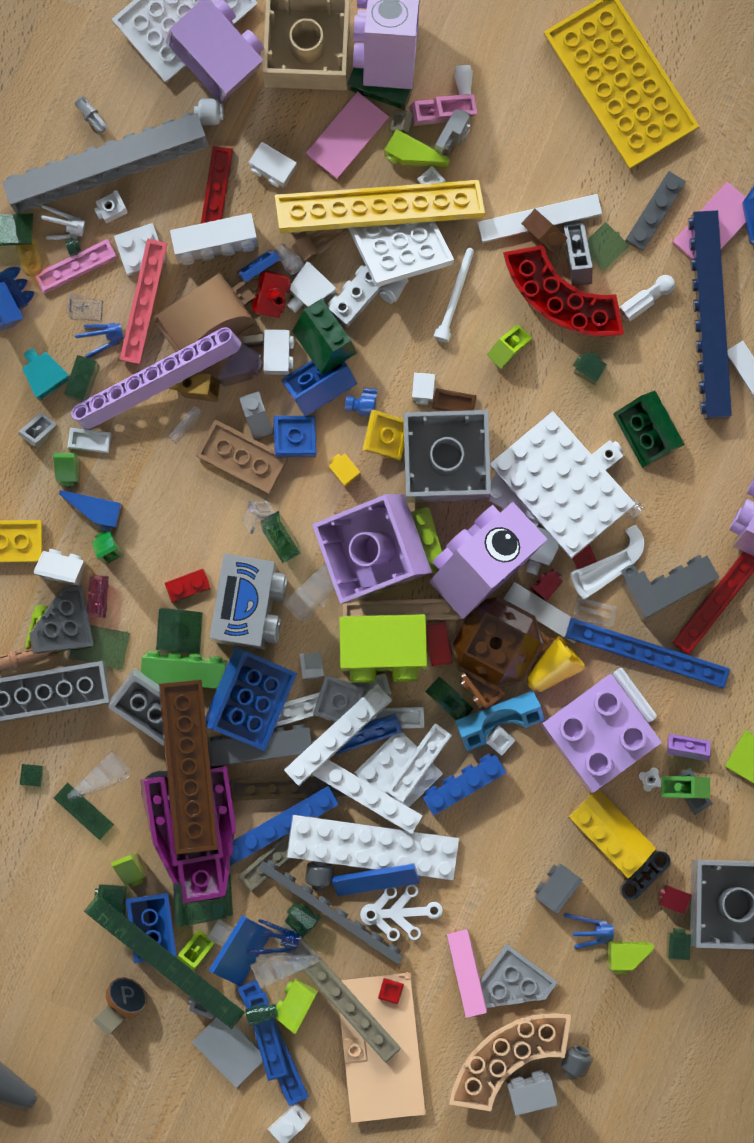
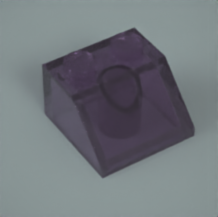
M241 343L240 349L230 355L217 378L220 385L225 387L252 380L254 375L258 376L263 368L260 354Z

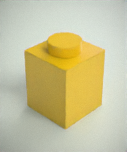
M345 453L342 456L337 454L329 461L331 463L329 469L344 488L361 475L360 471Z

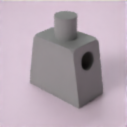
M540 527L537 528L548 540L527 560L529 562L526 573L538 576L541 565L550 566L559 548V544L552 536Z

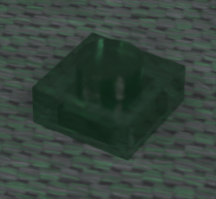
M22 764L19 785L42 787L44 766Z

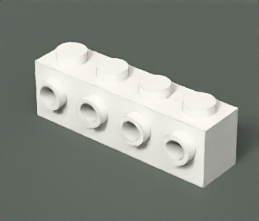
M364 265L360 266L356 271V277L352 282L348 280L341 289L343 292L338 297L334 296L328 303L331 313L346 328L352 324L383 287L375 286L367 267Z

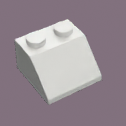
M49 549V552H42L34 574L41 578L81 586L86 562L81 560V556L70 554L69 557L61 555V551Z

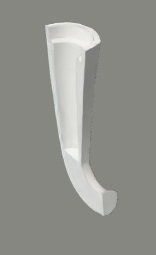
M636 525L624 531L629 536V545L625 550L570 573L573 585L582 599L587 598L622 574V569L634 564L639 559L644 549V538Z

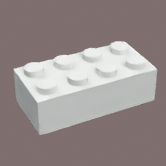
M251 213L170 230L175 256L178 263H183V265L193 264L195 260L203 259V261L212 260L215 256L222 254L225 257L231 256L236 251L241 250L243 252H250L255 250V247H259Z

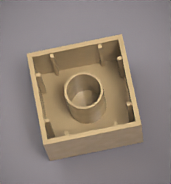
M266 0L263 53L265 87L347 90L350 0Z

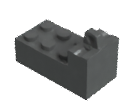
M698 555L687 562L688 566L683 568L680 565L668 572L670 576L665 578L664 575H661L652 580V582L649 581L644 571L639 573L633 564L622 569L621 573L624 582L621 585L641 621L718 579L719 575L708 556L706 555L702 558L701 555Z

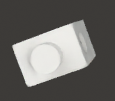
M307 262L291 284L289 292L294 297L286 305L292 312L296 313L302 306L307 308L321 298L325 302L336 293V287Z
M297 1102L269 1126L267 1130L278 1143H287L307 1125L311 1117Z

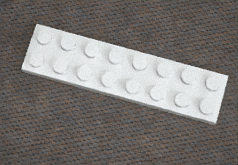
M293 815L287 857L375 870L415 863L419 876L453 880L459 838L419 832L410 834L405 830Z

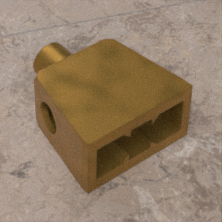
M196 373L169 387V389L177 390L185 398L218 402L220 381L211 374Z

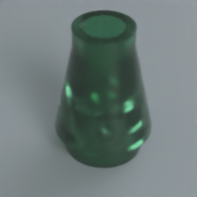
M275 1004L255 1005L245 1009L249 1026H257L274 1017H278Z

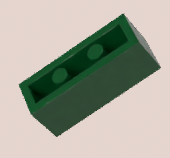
M353 68L347 83L349 91L359 92L363 96L405 111L413 88L363 85L364 68Z

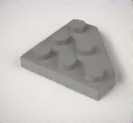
M507 943L480 979L487 1008L545 1000L558 983Z

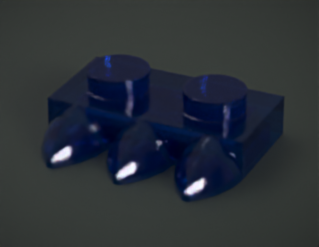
M9 267L0 272V283L5 282L17 307L21 310L28 306V303L34 296V291L21 292L27 284V279L14 280L19 275L21 268Z

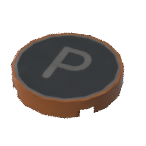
M117 978L110 983L106 990L108 1005L111 1009L117 1010L116 1013L120 1016L136 1017L147 1005L145 990L133 979Z

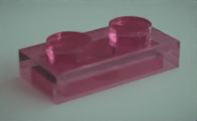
M89 576L88 618H106L109 576Z

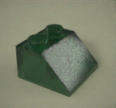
M159 608L156 650L159 652L200 654L203 612Z

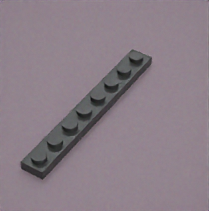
M268 860L267 863L265 861L261 862L258 867L259 870L395 963H400L403 956L399 954L401 950L393 944L388 946L383 943V937L374 931L372 934L365 930L366 926L360 921L355 920V922H352L347 918L348 913L340 908L337 911L330 906L331 902L323 896H320V898L312 894L314 892L313 889L305 884L301 887L295 883L296 878L288 872L285 874L277 870L279 866Z

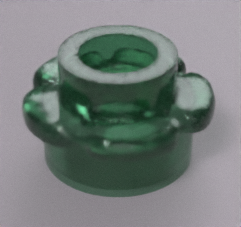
M70 237V240L65 241L69 256H78V252L81 251L78 240L73 241V238Z

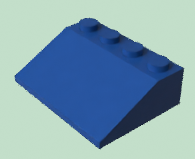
M235 647L205 716L206 727L265 751L297 673Z

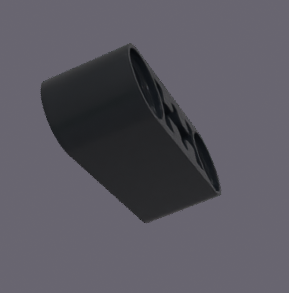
M663 851L653 852L645 863L620 885L621 896L627 900L637 899L670 866V856ZM661 854L665 857V864L658 867L655 864V857ZM650 863V865L654 869H656L657 872L655 873L653 870H651L648 873L649 879H642L639 882L643 885L640 888V886L632 880L634 878L636 880H639L642 877L641 871L647 872L651 868L647 866ZM629 884L635 887V893L632 896H627L624 891L625 887Z

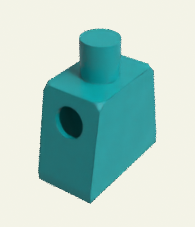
M31 348L23 354L29 363L22 368L35 397L39 401L71 380L68 373L47 352L39 356L34 348Z

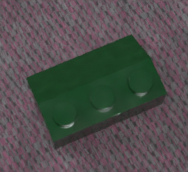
M322 298L303 310L292 332L321 375H324L357 354L351 339Z
M655 390L641 395L613 413L642 468L685 445Z

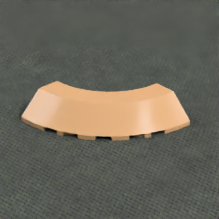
M553 1013L528 1016L513 1021L490 1034L474 1049L463 1064L455 1080L449 1105L491 1111L494 1099L502 1083L515 1070L535 1059L547 1057L565 1058L571 1015Z

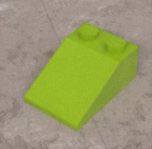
M295 978L294 982L289 981L284 990L287 993L284 1001L279 1000L274 1009L277 1012L275 1018L296 1034L318 989Z

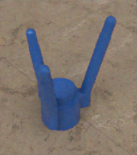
M115 322L84 325L85 329L104 330L75 335V338H85L106 334L107 341L111 340V342L86 354V358L96 355L111 346L119 345V340L124 339L120 323L115 324Z
M564 913V917L599 925L595 926V931L574 932L573 936H595V939H598L577 944L574 946L575 949L607 944V941H613L614 930L612 924H607L606 921Z

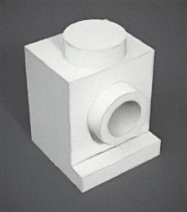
M117 190L96 201L98 207L94 208L99 220L104 218L106 224L128 213ZM112 204L111 209L105 208V206Z
M609 440L594 452L592 456L607 471L623 457L621 453L623 449L616 441L612 443ZM606 451L612 452L611 458L605 456Z

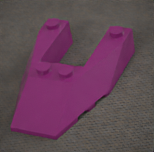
M227 766L210 768L217 850L174 854L172 822L165 777L158 776L140 780L152 843L183 903L221 897L226 894L230 870L229 865L233 852V840L236 833Z

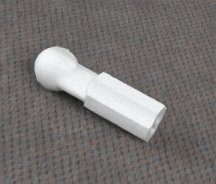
M662 275L651 288L642 290L621 305L619 310L627 322L632 321L654 305V301L660 296L671 294L675 289L674 279L669 275Z

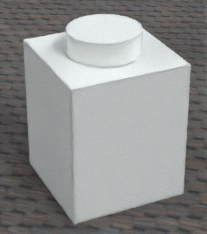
M414 373L412 401H416V404L428 405V402L433 401L435 374Z

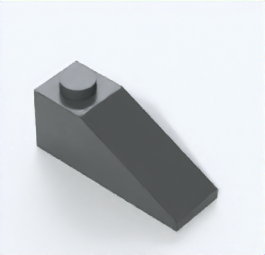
M584 222L563 224L564 235L568 238L565 241L571 285L592 284L593 267Z

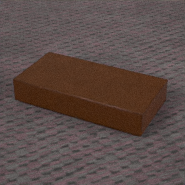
M436 388L432 409L439 411H474L477 395Z

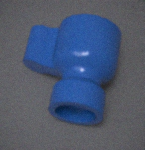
M365 387L359 399L347 395L345 412L357 411L360 416L370 417L371 410H375L378 389Z

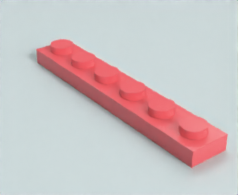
M147 238L120 360L136 364L141 363L168 243Z

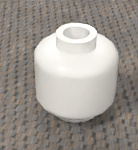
M217 98L200 99L198 106H194V114L198 113L203 126L218 125L221 120H224V106Z

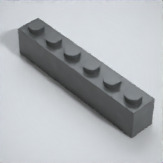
M305 724L294 725L293 730L285 731L284 727L274 728L265 751L232 737L229 739H222V736L210 737V741H208L210 767L301 755L312 745L310 727L305 728Z

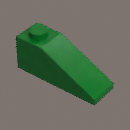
M106 531L100 532L94 536L95 540L91 541L97 558L105 565L124 555L110 531L107 533Z

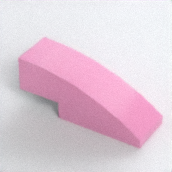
M474 94L435 97L434 100L414 101L409 106L410 112L413 113V126L447 122L455 109L458 111L464 110L471 114V116L477 115Z

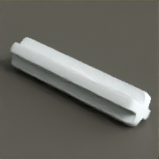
M623 668L617 669L613 676L648 723L652 722L657 718L656 713Z

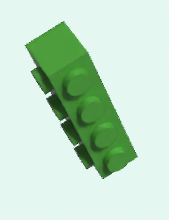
M148 651V653L142 656L141 673L159 684L202 680V687L217 689L227 667L228 660H222L223 658L220 656H211L208 659L202 658L198 654H190L189 657H185L175 652L162 655L159 651Z

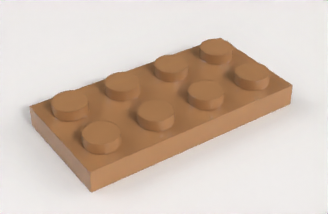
M216 419L195 455L267 494H270L288 460V457H275L272 448Z

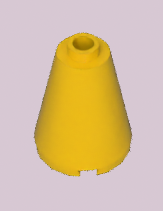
M560 636L553 641L527 676L529 679L527 684L534 692L536 690L542 692L580 673L586 668L577 653L572 648L565 647L567 642Z

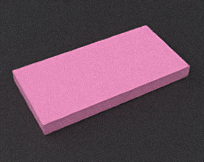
M357 92L309 148L306 156L338 180L389 120V116Z
M728 182L723 185L701 210H718L721 249L746 222L742 202L746 197ZM687 225L672 243L690 259H694L693 251L689 249V239L692 238V230H688Z

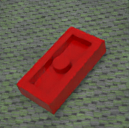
M204 569L165 582L172 603L211 589Z

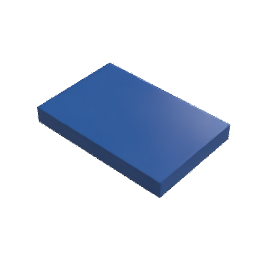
M242 915L209 971L241 986L273 931Z

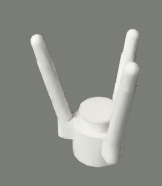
M42 205L43 209L69 219L65 221L42 216L43 220L66 225V232H70V234L46 236L47 240H77L78 236L83 237L85 229L84 220L47 205Z

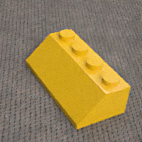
M599 789L591 793L567 816L626 878L635 873L656 849Z

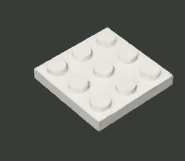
M403 732L393 735L354 773L360 779L394 798L386 790L417 749V746ZM433 763L403 803L407 807H410L443 774Z

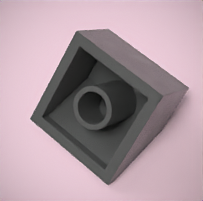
M560 863L558 866L554 864L547 873L549 876L545 883L541 881L534 890L537 893L535 898L556 914L560 912L583 881Z

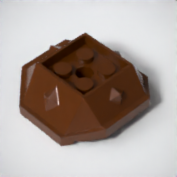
M499 596L484 600L462 619L450 641L458 670L494 690L524 682L544 646L536 617ZM499 637L502 640V646L499 649H494L491 646L492 638Z

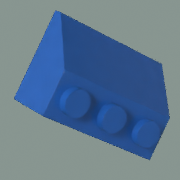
M311 360L281 379L304 416L315 412L318 408L331 402L340 394L349 391L357 384L345 362L321 375Z
M168 893L125 899L134 963L177 957Z

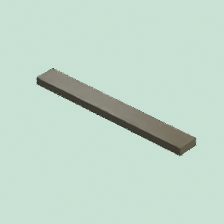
M288 921L272 935L385 1063L402 1049Z

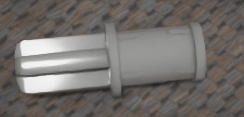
M85 96L78 98L74 104L83 114L84 120L89 121L94 129L102 134L107 130V125L98 115V110L91 106Z

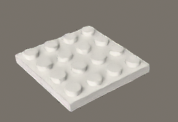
M435 221L348 228L376 287L447 267L454 263V259Z

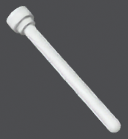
M468 248L465 252L442 325L435 330L433 338L438 341L448 343L450 340L451 329L449 327L474 254L472 248Z

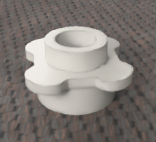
M651 768L650 771L639 774V779L642 780L644 785L643 789L647 792H650L654 787H661V779L659 778L657 768Z

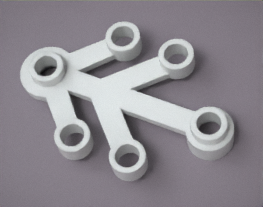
M414 884L406 887L404 894L390 909H382V907L389 899L397 895L395 887L393 888L395 890L393 896L387 895V889H385L384 894L375 904H367L362 908L360 913L362 921L367 925L376 924L387 934L388 939L391 941L398 940L400 933L396 928H391L382 918H392L408 933L412 940H416L421 935L420 929L413 927L403 917L427 915L431 919H437L442 915L443 911L442 906L437 902H430L427 907L403 908L410 898L415 897L418 893V888ZM414 887L416 889L415 894L410 895L408 888ZM431 907H437L438 913L435 915L431 914ZM374 911L375 917L372 919L368 918L367 912ZM416 929L418 936L412 937L410 935L411 930ZM393 930L397 932V937L394 939L389 936V933Z

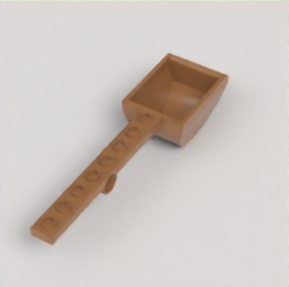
M348 228L317 230L310 236H304L291 246V249L279 256L280 260L265 270L282 273L288 277L302 268L307 262H311L349 236L350 232ZM219 272L152 319L175 352L221 328H229L238 336L255 324L254 319L244 306L254 300L261 272L247 282L242 281L233 288H231L224 276Z

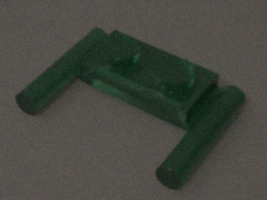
M230 873L225 896L183 903L182 884H173L176 927L190 926L233 915Z

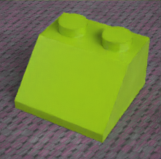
M607 941V967L613 970L615 974H627V970H634L654 950V944L651 942Z

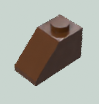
M535 208L521 223L553 254L568 239Z

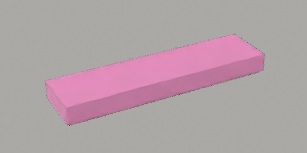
M106 239L34 274L43 294L117 259V256L109 240Z
M466 929L447 934L466 1018L487 1014L469 930Z

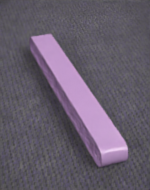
M221 328L79 403L73 408L72 417L84 429H91L236 353L240 349L241 341L229 328Z

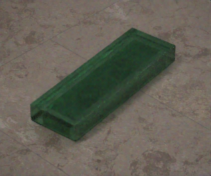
M68 782L54 797L62 807L99 840L114 826L111 820Z

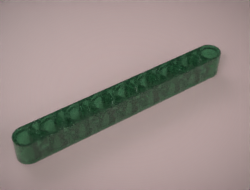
M96 895L84 910L89 917L230 1029H233L245 1014L241 1008L100 896Z

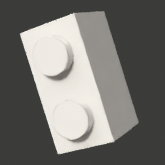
M263 142L260 143L249 161L252 173L259 177L265 176L269 179L268 182L277 188L279 186L285 188L297 170V163Z
M264 330V374L289 375V369H293L294 360L293 357H290V349H294V336H290L289 330Z

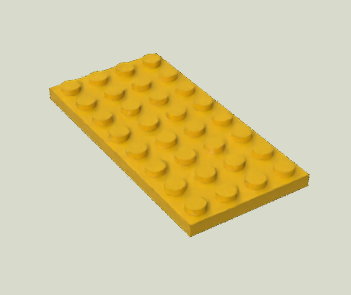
M596 0L543 32L544 37L629 170L699 128V124L619 0Z

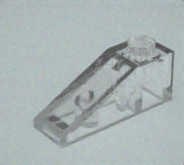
M111 751L67 795V799L72 801L113 787L118 782L123 784L130 776L128 774L130 768Z
M267 953L256 957L257 962L250 965L262 989L316 964L321 960V957L274 953L268 956Z

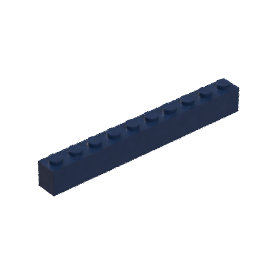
M718 210L696 211L692 213L691 218H688V230H692V238L689 239V249L693 251L694 259L690 261L691 271L695 272V279H692V291L696 292V300H693V310L697 312L698 320H695L694 326L695 332L699 333V340L696 341V352L700 353V361H697L698 374L701 373L702 381L699 382L698 387L699 394H703V402H700V414H704V420L725 419L732 416L719 214Z

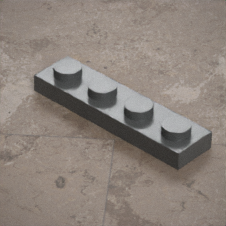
M668 171L625 241L643 252L686 181Z

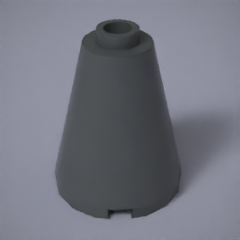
M0 1061V1104L22 1110H27L28 1107L32 1108L37 1100V1096H35L36 1091Z

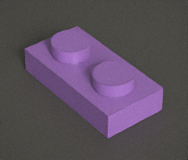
M669 734L667 754L708 762L711 741Z

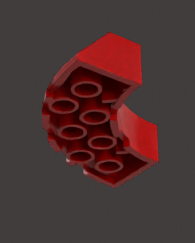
M544 245L503 252L507 269L518 291L546 319L558 326L580 334L592 336L624 335L617 294H589L569 284L555 272L548 259Z

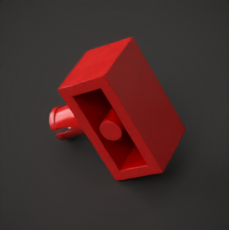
M263 270L260 274L252 310L257 314L280 318V314L285 310V295L290 291V278L282 273Z

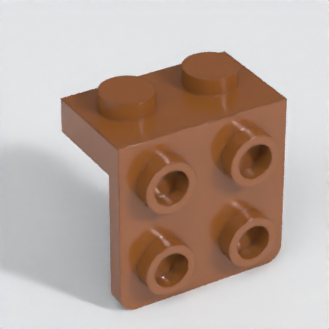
M465 673L460 675L462 678L460 683L466 691L471 690L475 696L472 699L479 708L483 706L487 709L505 695L501 688L494 690Z

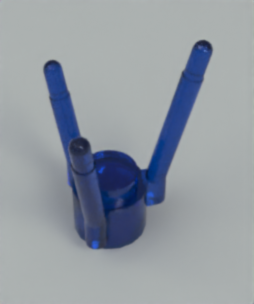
M259 919V923L282 932L281 935L263 931V935L281 939L280 946H284V948L248 950L247 953L290 954L291 950L297 951L300 934Z

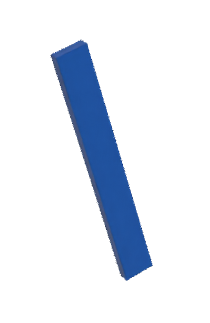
M570 618L564 637L722 689L725 688L730 668L574 618Z

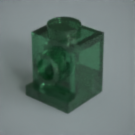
M300 902L298 905L294 903L287 910L289 915L284 922L303 939L317 925L321 916L319 914L315 916L309 907L304 906Z

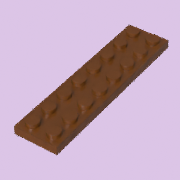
M202 680L158 684L174 854L217 850Z

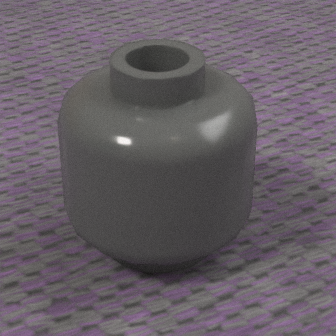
M309 862L306 867V883L312 886L314 890H324V887L332 884L333 865L325 862Z
M579 1045L568 1048L565 1058H563L561 1063L568 1077L577 1079V1077L586 1076L592 1063L590 1051Z

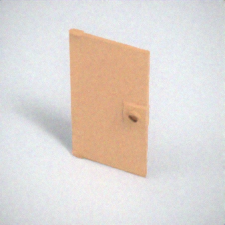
M411 973L341 980L402 1048L385 1063L340 1013L351 1123L425 1115L426 1108L424 1105ZM384 978L404 984L398 1005L378 999Z

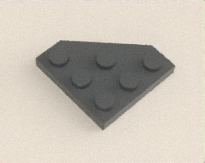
M82 586L63 587L59 590L29 633L33 654L85 649L94 646Z

